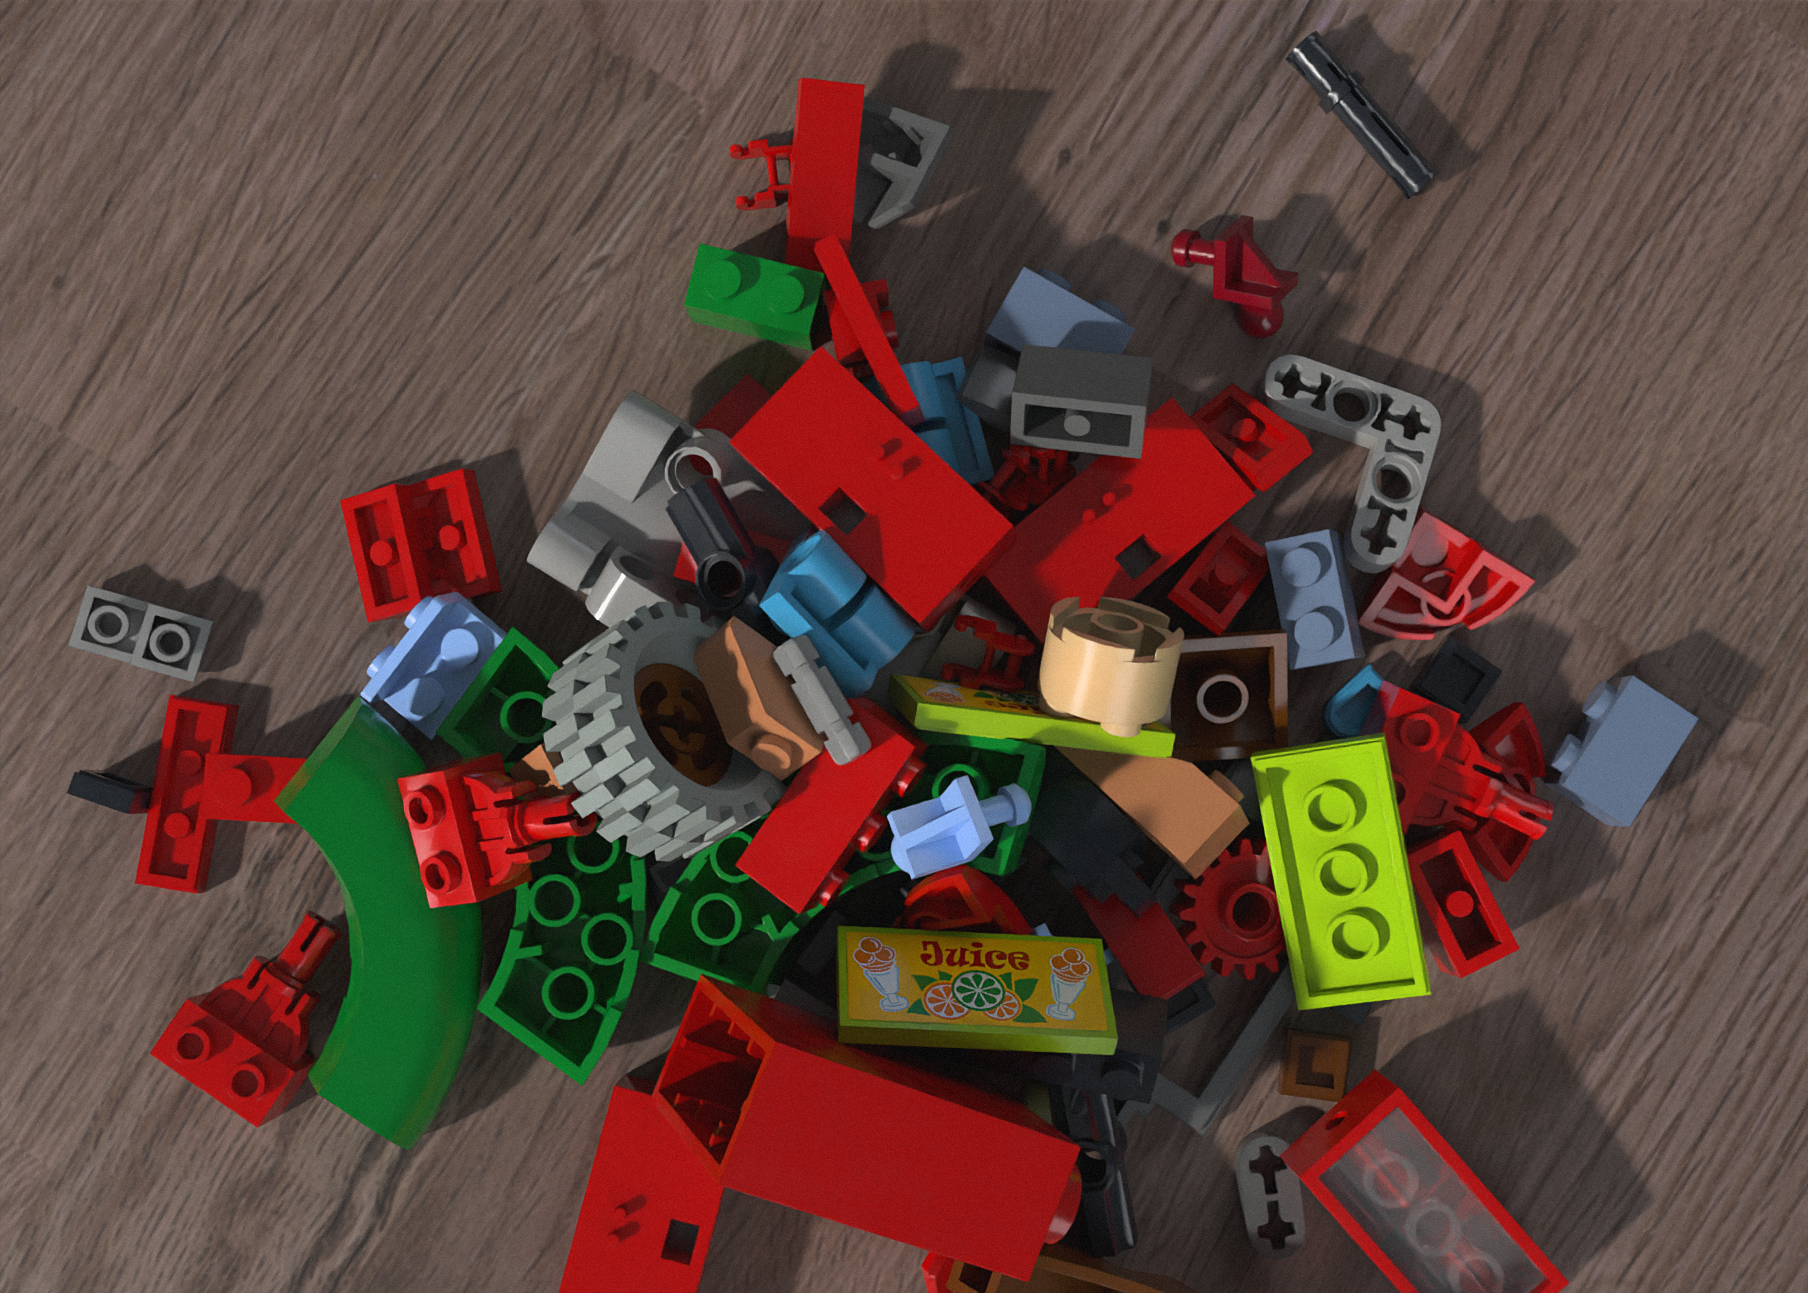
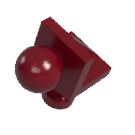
M1241 215L1214 240L1201 238L1199 231L1182 229L1175 235L1171 244L1170 253L1175 265L1185 268H1192L1195 263L1213 266V298L1239 303L1237 322L1240 329L1247 336L1255 339H1264L1274 335L1284 321V309L1280 301L1298 285V273L1275 268L1254 242V217Z

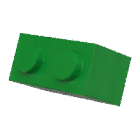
M700 243L684 306L692 322L813 351L825 304L823 292L827 290L825 273Z

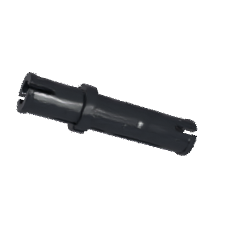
M1314 31L1301 41L1288 54L1285 60L1298 71L1322 99L1318 104L1326 114L1332 111L1366 152L1393 180L1404 194V197L1409 200L1440 172L1419 152L1400 127L1364 88L1362 83L1365 81V78L1360 72L1355 70L1351 73L1320 37L1321 35Z

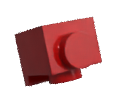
M886 278L860 283L891 348H898L899 343L892 310L883 312L879 310V307L889 305V290ZM833 289L823 291L837 361L860 383L870 382L874 373Z

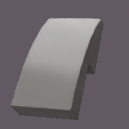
M87 585L68 646L127 662L130 665L195 682L214 622Z

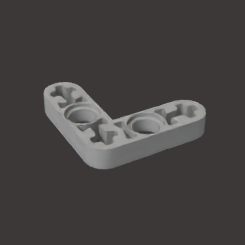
M1289 354L1277 358L1270 364L1259 382L1258 395L1261 404L1284 420L1370 449L1343 536V550L1345 557L1351 565L1360 571L1367 573L1385 571L1403 555L1408 545L1441 432V418L1437 409L1431 402L1422 397L1303 356ZM1286 375L1296 378L1295 388L1299 391L1293 399L1282 395L1283 385L1281 381ZM1320 385L1325 386L1327 390L1318 403V409L1311 407V404L1317 397L1314 393ZM1349 393L1358 397L1365 408L1364 418L1355 422L1342 419L1335 412L1333 398L1337 394ZM1381 406H1383L1387 410L1381 419L1385 421L1376 430L1371 425L1380 413ZM1405 416L1415 419L1414 429L1419 432L1412 440L1403 437L1404 427L1399 424ZM1386 469L1395 470L1406 479L1408 485L1406 497L1390 499L1383 495L1376 484L1377 473ZM1379 514L1391 516L1384 523L1380 535V542L1389 547H1384L1377 555L1369 552L1370 541L1361 536H1366L1378 521Z

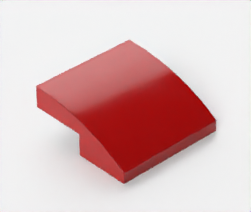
M462 468L410 485L394 483L340 500L368 623L408 616L412 609L427 596L434 598L437 595L458 592L470 601L502 592L474 470Z

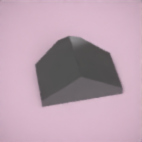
M864 97L853 221L877 230L915 209L956 131L949 125Z

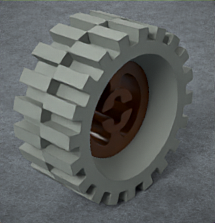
M658 601L648 609L646 605H643L626 615L562 662L565 666L553 673L548 687L554 690L555 693L543 701L542 717L555 721L557 724L543 734L546 752H561L564 762L552 770L560 787L573 782L581 796L571 803L582 818L592 812H596L603 819L596 832L610 843L626 835L628 836L626 852L643 857L655 850L656 861H672L681 855L686 859L698 854L771 811V805L778 802L788 789L780 779L767 770L758 767L751 759L727 743L693 658L696 648L726 622L714 615L704 623H701L700 608L687 603L674 611L672 601Z

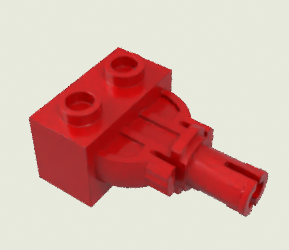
M1383 680L1364 721L1361 733L1358 736L1385 732L1404 834H1406L1410 824L1436 826L1448 822L1472 831L1478 821L1454 810L1455 806H1460L1481 817L1489 818L1524 833L1533 840H1538L1543 836L1547 826L1520 814L1519 811L1526 810L1551 821L1554 813L1552 801L1538 798L1473 769V766L1478 764L1500 774L1503 762L1480 750L1474 737L1458 723L1461 714Z
M501 752L454 760L397 778L404 804V813L409 823L420 867L421 879L425 886L430 908L477 903L533 880L529 867L531 862L542 861L552 851L550 843L530 844L545 839L573 835L585 836L591 833L596 826V812H592L584 818L580 814H571L574 813L575 809L571 803L581 796L579 791L554 797H548L544 794L527 799H518L521 795L536 791V784L531 780L515 782L507 776Z
M307 911L303 917V922L276 961L272 962L267 957L256 955L242 975L224 981L210 992L187 998L149 1053L257 1128L282 1115L307 1078V1072L315 1062L313 1058L305 1054L310 1037L309 1015L322 996L315 990L307 991L311 987L312 976L336 940L340 939L343 932L333 923L328 927L324 925L327 919L312 911Z

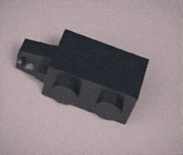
M1048 745L1045 748L1046 763L1042 783L1023 848L1026 850L1035 842L1050 858L1043 865V868L1069 895L1079 887L1091 900L1095 897L1103 904L1113 894L1139 919L1157 902L1154 893L1134 874L1144 865L1139 855L1148 848L1142 833L1053 745Z

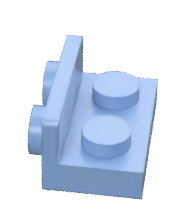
M458 592L437 595L434 598L427 596L412 609L404 622L409 631L396 647L393 645L386 647L373 660L367 670V675L372 679L360 694L370 703L384 700L431 740L440 737L435 733L507 635L503 629Z

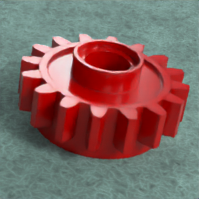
M1238 835L1229 844V847H1226L1196 880L1191 875L1188 880L1175 879L1173 885L1181 891L1180 902L1170 906V913L1183 920L1184 925L1180 926L1177 932L1185 944H1194L1191 952L1199 963L1206 965L1211 962V969L1224 977H1228L1235 967L1236 973L1246 980H1253L1256 973V964L1259 963L1274 974L1279 971L1276 955L1281 951L1286 954L1288 953L1266 839L1257 837L1251 846L1248 838ZM1249 893L1250 905L1248 910L1241 917L1234 919L1233 907L1235 902L1243 894Z

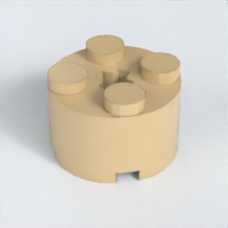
M1071 597L1058 601L1051 608L1037 681V688L1040 693L1038 704L1040 709L1054 716L1071 717L1075 715L1101 722L1100 726L1104 731L1120 737L1137 736L1140 734L1142 724L1151 723L1164 717L1168 712L1184 639V632L1181 627L1172 633L1168 630L1170 617L1154 608L1124 599L1100 597L1098 608H1079L1081 597Z

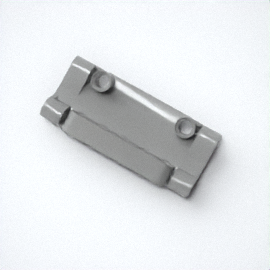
M631 390L610 420L570 494L540 533L528 555L527 562L576 592L580 590L587 594L585 604L588 611L608 627H611L635 609L646 605L648 609L658 601H672L674 611L685 603L699 607L701 623H704L714 615L728 622L723 610H715L706 605L699 596L695 584L673 579L683 539L665 510L669 506L667 501L680 490L692 486L702 479L717 478L745 529L793 542L794 538L811 527L812 524L742 459L729 443L731 439L724 433L715 429H697L637 391ZM689 454H697L704 457L713 468V475H703L697 472L690 462ZM839 505L827 516L846 535L862 521V519ZM966 593L927 633L895 604L915 626V633L904 649L878 670L871 688L857 698L869 699L912 732H936L915 729L887 696L890 674L944 680L940 673L942 666L946 663H957L976 669L979 665H982L987 647L985 640L974 638L972 634L973 629L967 627L965 632L957 631L954 628V622L958 615H972L997 622L996 631L1014 635L1017 624ZM996 649L991 668H994L1004 651ZM953 676L951 681L959 682L960 677ZM842 692L845 699L848 701L849 698Z

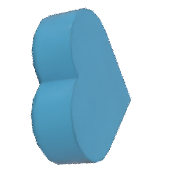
M1370 664L1365 665L1330 696L1323 706V725L1336 738L1357 737L1361 733L1364 721L1383 682L1382 677Z

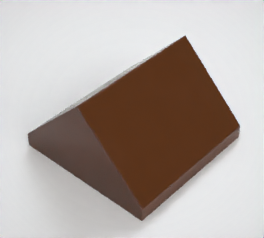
M1285 629L1221 633L1220 636L1215 634L1184 636L1168 712L1164 717L1157 720L1176 734L1171 758L1187 762L1251 758L1253 752L1288 747L1287 632Z

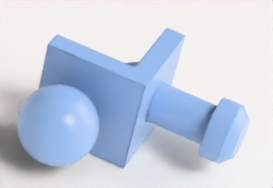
M968 775L956 778L939 798L895 810L888 814L887 818L894 833L891 843L893 860L900 869L910 874L911 880L973 861L993 840L989 829L990 826L1005 822L1008 826L1014 827L1028 821L1032 809L1030 798L1023 788L1017 784H1010L1000 787L997 796L978 801Z

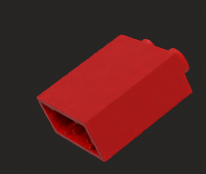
M704 974L700 975L650 1100L718 1185L1029 1282L1043 1243L1052 1244L1063 1238L1070 1229L1078 1212L1082 1193V1180L1075 1161L1081 1149L1080 1145L974 1069L951 1061L886 1048L885 1045L839 1043L837 1022L713 977Z

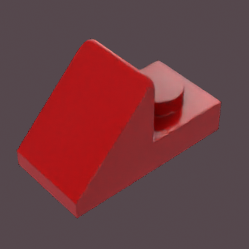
M1231 383L1190 416L1191 420L1252 492L1258 488L1264 493L1313 453L1305 434L1234 383Z
M1226 520L1165 599L1207 632L1220 636L1269 571L1267 552Z

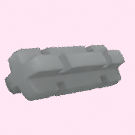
M806 635L796 636L779 646L773 652V659L784 678L792 676L796 682L790 688L818 734L825 732L829 738L824 742V745L834 762L841 766L853 762L864 755L871 748V741L860 722L853 725L849 717L854 712L825 665L819 668L815 662L820 659V655L810 638Z

